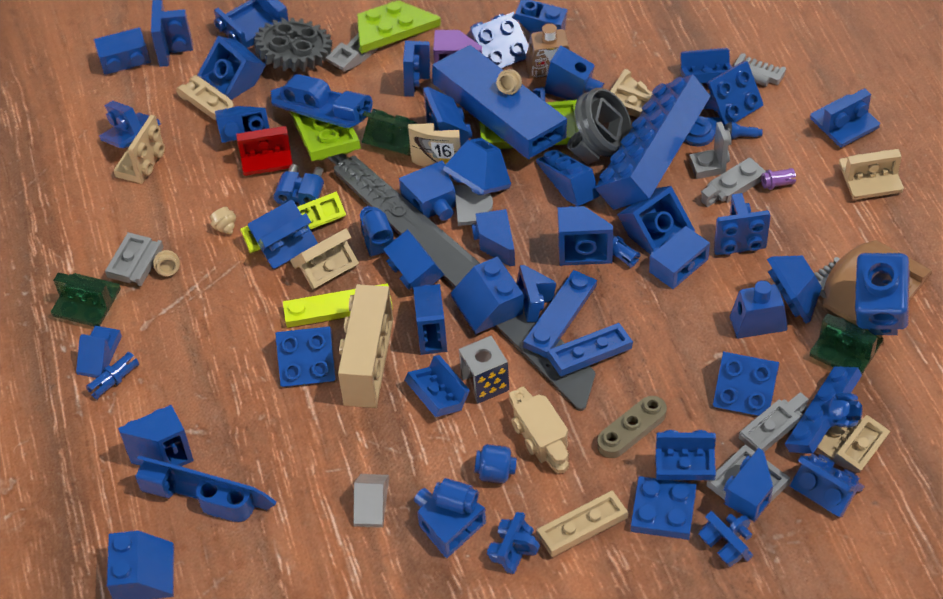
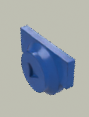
M699 116L684 142L697 147L711 143L715 137L716 123L721 122V119Z

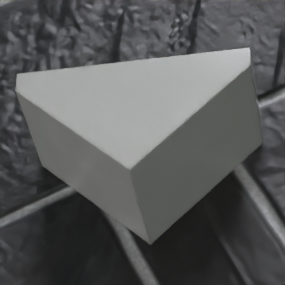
M360 474L354 482V526L383 528L389 475Z

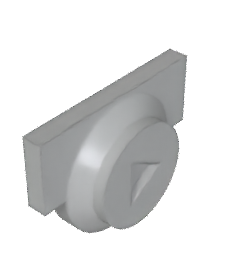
M455 185L458 226L476 224L475 213L492 211L493 199L489 193L478 195L470 190L471 187L468 185Z

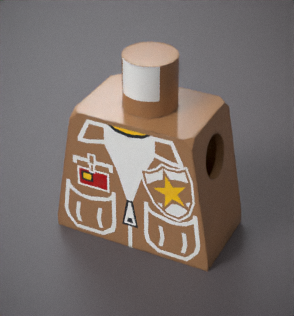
M548 23L542 27V32H535L530 35L526 55L529 79L546 77L548 75L550 61L560 45L570 50L565 30H557L554 24Z

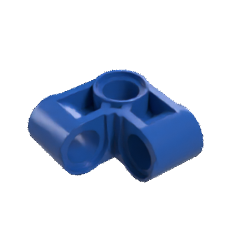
M366 206L360 212L361 229L369 256L373 257L386 253L383 249L394 241V237L386 214L376 207Z

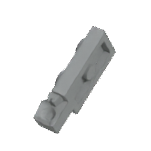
M749 157L709 182L707 187L701 191V202L706 207L719 200L728 203L731 201L732 194H743L761 182V174L766 171Z
M800 392L789 402L785 399L782 401L780 399L777 400L740 431L739 439L755 452L758 448L765 452L798 424L803 416L802 412L808 407L807 401L809 399Z

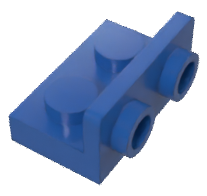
M405 41L403 57L404 96L414 97L415 87H419L420 79H430V43L428 41Z

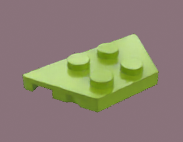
M399 0L359 13L357 15L360 52L364 53L441 26V18Z

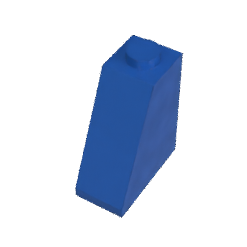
M440 284L413 287L420 355L448 352Z

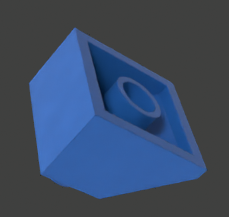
M218 36L197 76L233 100L256 85L266 64L238 40Z
M429 87L423 88L426 123H434V131L459 130L460 145L462 147L467 140L472 138V131L470 125L464 123L465 117L461 106L457 107L454 99Z
M672 186L656 188L650 199L631 204L617 214L628 236L649 254L656 247H661L673 233H678L685 226L695 232Z
M585 206L558 207L560 266L612 263L613 225Z
M498 256L474 266L450 293L451 298L475 334L523 314L524 294Z
M141 531L109 533L107 588L112 599H160L174 597V543Z

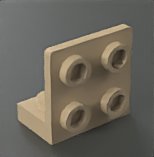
M150 115L115 167V177L142 184L146 177L152 173L153 166L163 156L165 151L156 116Z

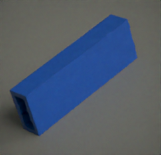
M468 45L432 64V84L446 95L452 97L456 103L527 159L566 138V117L524 85L521 86L518 92L512 95L501 92L497 87V78L504 70L473 46Z

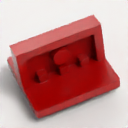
M286 126L236 134L244 176L289 169L291 164H293Z

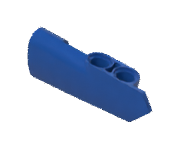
M300 74L294 75L283 87L271 90V103L273 106L344 128H350L362 122L371 113L373 105L372 98L369 95L352 91H345L344 93L331 91L329 85L324 80Z
M139 455L136 458L143 461L136 474V480L142 492L164 498H171L174 493L198 499L202 511L211 516L234 522H242L251 516L255 507L268 510L277 503L266 493L249 485Z

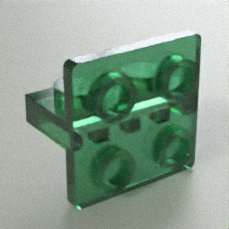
M373 109L372 113L363 112V116L368 118L362 143L407 156L411 155L408 124H417L418 122L399 115L393 116L377 109Z
M58 272L53 281L59 298L52 308L51 314L53 317L93 327L100 326L121 290L120 284L76 273L68 275Z
M827 313L822 320L820 336L810 350L809 355L831 367H858L862 375L882 345L883 337L880 338L847 320Z

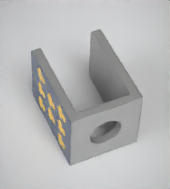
M492 336L459 349L461 377L463 380L473 377L475 400L477 403L484 402L509 390L508 361Z

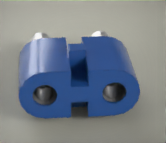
M291 164L289 170L282 173L274 193V200L280 205L293 200L294 202H299L300 206L318 199L324 185V180L321 178L323 169L316 167L313 174L305 173L302 178L299 177V167L296 164Z

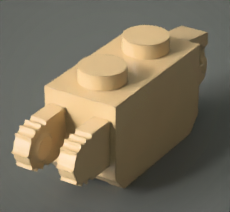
M524 386L509 393V400L514 410V418L511 419L512 425L517 434L522 433L524 436L527 450L531 455L535 454L540 463L547 461L557 474L565 473L569 467V453L567 450L568 429L546 396L539 394L533 397Z

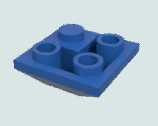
M483 138L467 140L443 168V171L450 174L454 181L471 187L470 190L478 195L509 189L511 186L501 149Z
M803 255L773 256L768 258L767 260L772 267L768 271L775 285L778 286L781 295L795 318L801 316L805 324L811 321L822 289L818 279Z

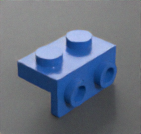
M728 48L683 51L680 53L681 77L693 74L701 85L732 68Z
M440 355L433 356L429 367L407 372L404 380L435 417L461 411L469 394V388Z

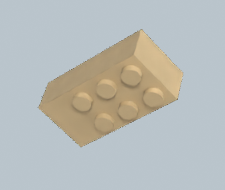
M357 284L355 294L350 295L349 298L350 317H346L344 322L346 337L340 341L339 353L342 356L338 376L344 406L377 408L393 325L390 290L388 286Z

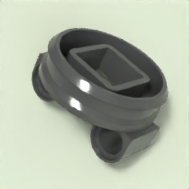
M594 88L590 92L582 94L577 99L575 105V119L579 132L570 138L567 147L585 164L599 160L600 155L610 157L616 153L622 145V139L632 129L630 116L622 101L614 93L603 88ZM609 122L607 130L603 125Z

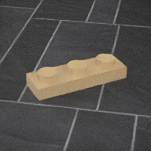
M612 490L538 528L537 536L551 557H554L627 519L628 511Z

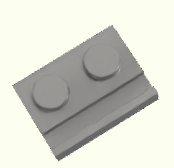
M128 232L105 270L107 278L130 284L135 282L138 286H142L153 267L154 257L164 248L162 241L158 240L155 242L149 237Z

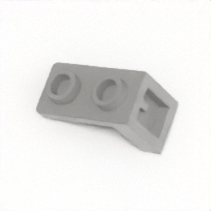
M722 122L716 123L714 150L689 154V163L696 179L721 175L726 172V165L730 162L728 146L731 145L732 140L729 130H725Z

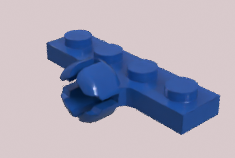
M833 367L785 442L789 452L813 454L828 429L833 426L851 428L858 424V420L862 418L863 409L859 401H854L858 399V396L851 393L862 376L858 367Z

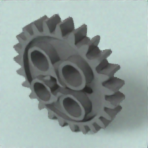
M291 17L290 21L282 18L281 22L272 20V25L265 23V28L259 27V32L255 33L254 49L255 53L259 55L260 60L266 59V65L274 63V68L282 66L283 71H286L287 68H291L293 72L297 68L305 71L306 67L314 69L315 64L322 66V61L327 62L326 57L332 51L331 35L327 34L326 29L320 30L321 25L319 24L312 26L313 21L304 23L302 18L299 21H295L293 17Z

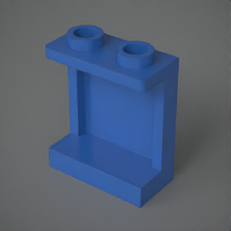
M249 0L226 14L219 8L214 9L216 18L214 24L220 32H224L228 38L238 40L247 49L254 45L255 33L259 32V27L265 28V23L272 25V20L281 22V19L284 18L286 21H289L287 7L279 0Z

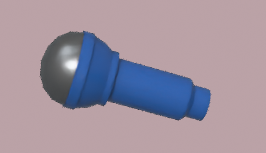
M729 122L724 127L725 130H729L731 139L739 136L757 138L758 136L762 137L763 129L740 126L735 122Z

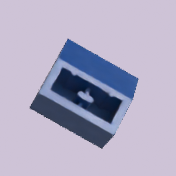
M172 405L157 409L149 415L132 420L118 428L131 464L141 466L143 461L136 459L138 455L181 467L194 461L185 430Z

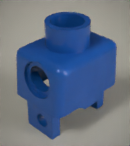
M862 253L857 257L856 321L859 328L869 329V335L898 336V329H905L908 326L910 268L909 258L906 254Z

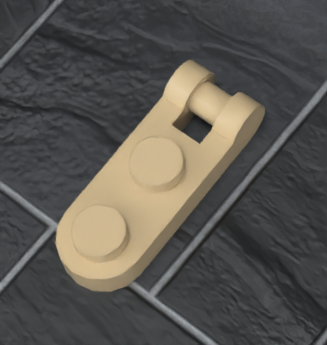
M197 75L191 77L186 85L182 84L176 88L177 94L181 99L188 100L214 120H216L215 111L234 107L230 98Z

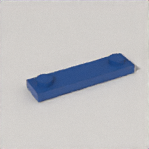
M573 270L523 341V348L547 358L548 350L555 348L596 288L597 280Z

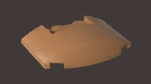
M877 240L863 243L846 253L834 265L823 291H825L826 298H823V307L857 325L855 312L857 257L862 253H900ZM909 258V302L933 271ZM875 335V336L881 339V337H882L883 335Z

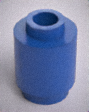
M444 478L442 483L437 482L433 492V499L436 500L437 507L461 514L466 512L472 514L479 497V491L473 489L472 485Z

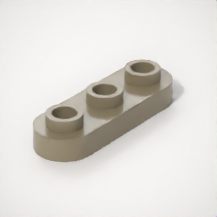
M657 396L643 398L600 432L597 441L598 451L607 458L621 456L665 420L667 412L665 401ZM630 422H635L636 424H635V425H630V424H628V423H630ZM614 438L616 441H608V439Z

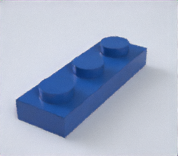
M617 323L548 350L547 358L561 377L632 349L633 341L621 324Z

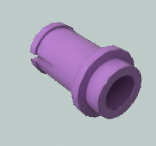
M793 168L773 172L769 169L761 174V183L763 188H768L769 190H773L777 186L793 185L796 183V179L792 178H795L796 174Z

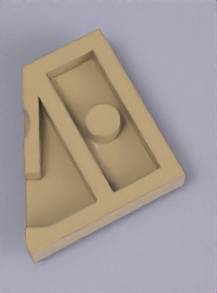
M624 69L611 89V92L622 101L628 114L637 118L643 111V105L653 95L645 84L641 81L637 83L631 77V72L627 69Z

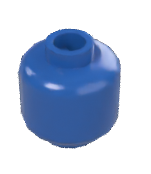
M485 444L481 451L477 450L474 473H478L479 479L484 482L506 483L509 474L515 475L517 458L511 457V450L507 446Z

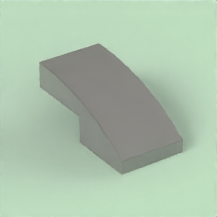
M358 33L347 45L341 42L326 57V61L346 71L361 64L378 48L361 53Z

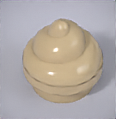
M512 69L502 71L497 78L498 89L507 95L515 94L522 86L521 76Z
M222 207L211 214L210 219L213 229L227 234L233 233L236 215L232 210H229L228 207Z
M163 250L154 257L153 266L158 274L171 276L179 269L180 260L173 251Z

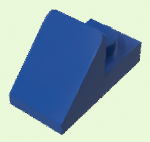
M520 265L516 284L524 294L523 310L527 322H537L540 311L544 309V302H551L554 298L556 282L526 265Z
M94 326L91 335L81 334L76 367L78 375L97 378L104 373L103 369L110 364L122 338L120 330Z

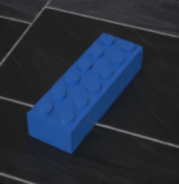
M693 74L683 78L678 77L667 84L661 83L653 89V95L643 105V111L631 125L632 129L622 139V145L618 151L610 158L609 166L600 174V180L595 189L613 210L650 199L702 112L710 95Z

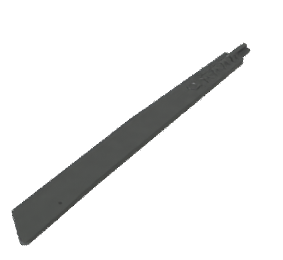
M338 154L328 157L336 165L334 173L368 206L376 207L384 212L391 228L399 236L407 229L411 232L445 274L443 278L453 288L460 283L474 266L480 264L471 254L356 156L348 157L346 154ZM524 310L523 314L494 326L578 411L586 409L596 374L590 366L560 377L548 358L523 348V341L537 323L527 322ZM560 339L555 347L565 343Z

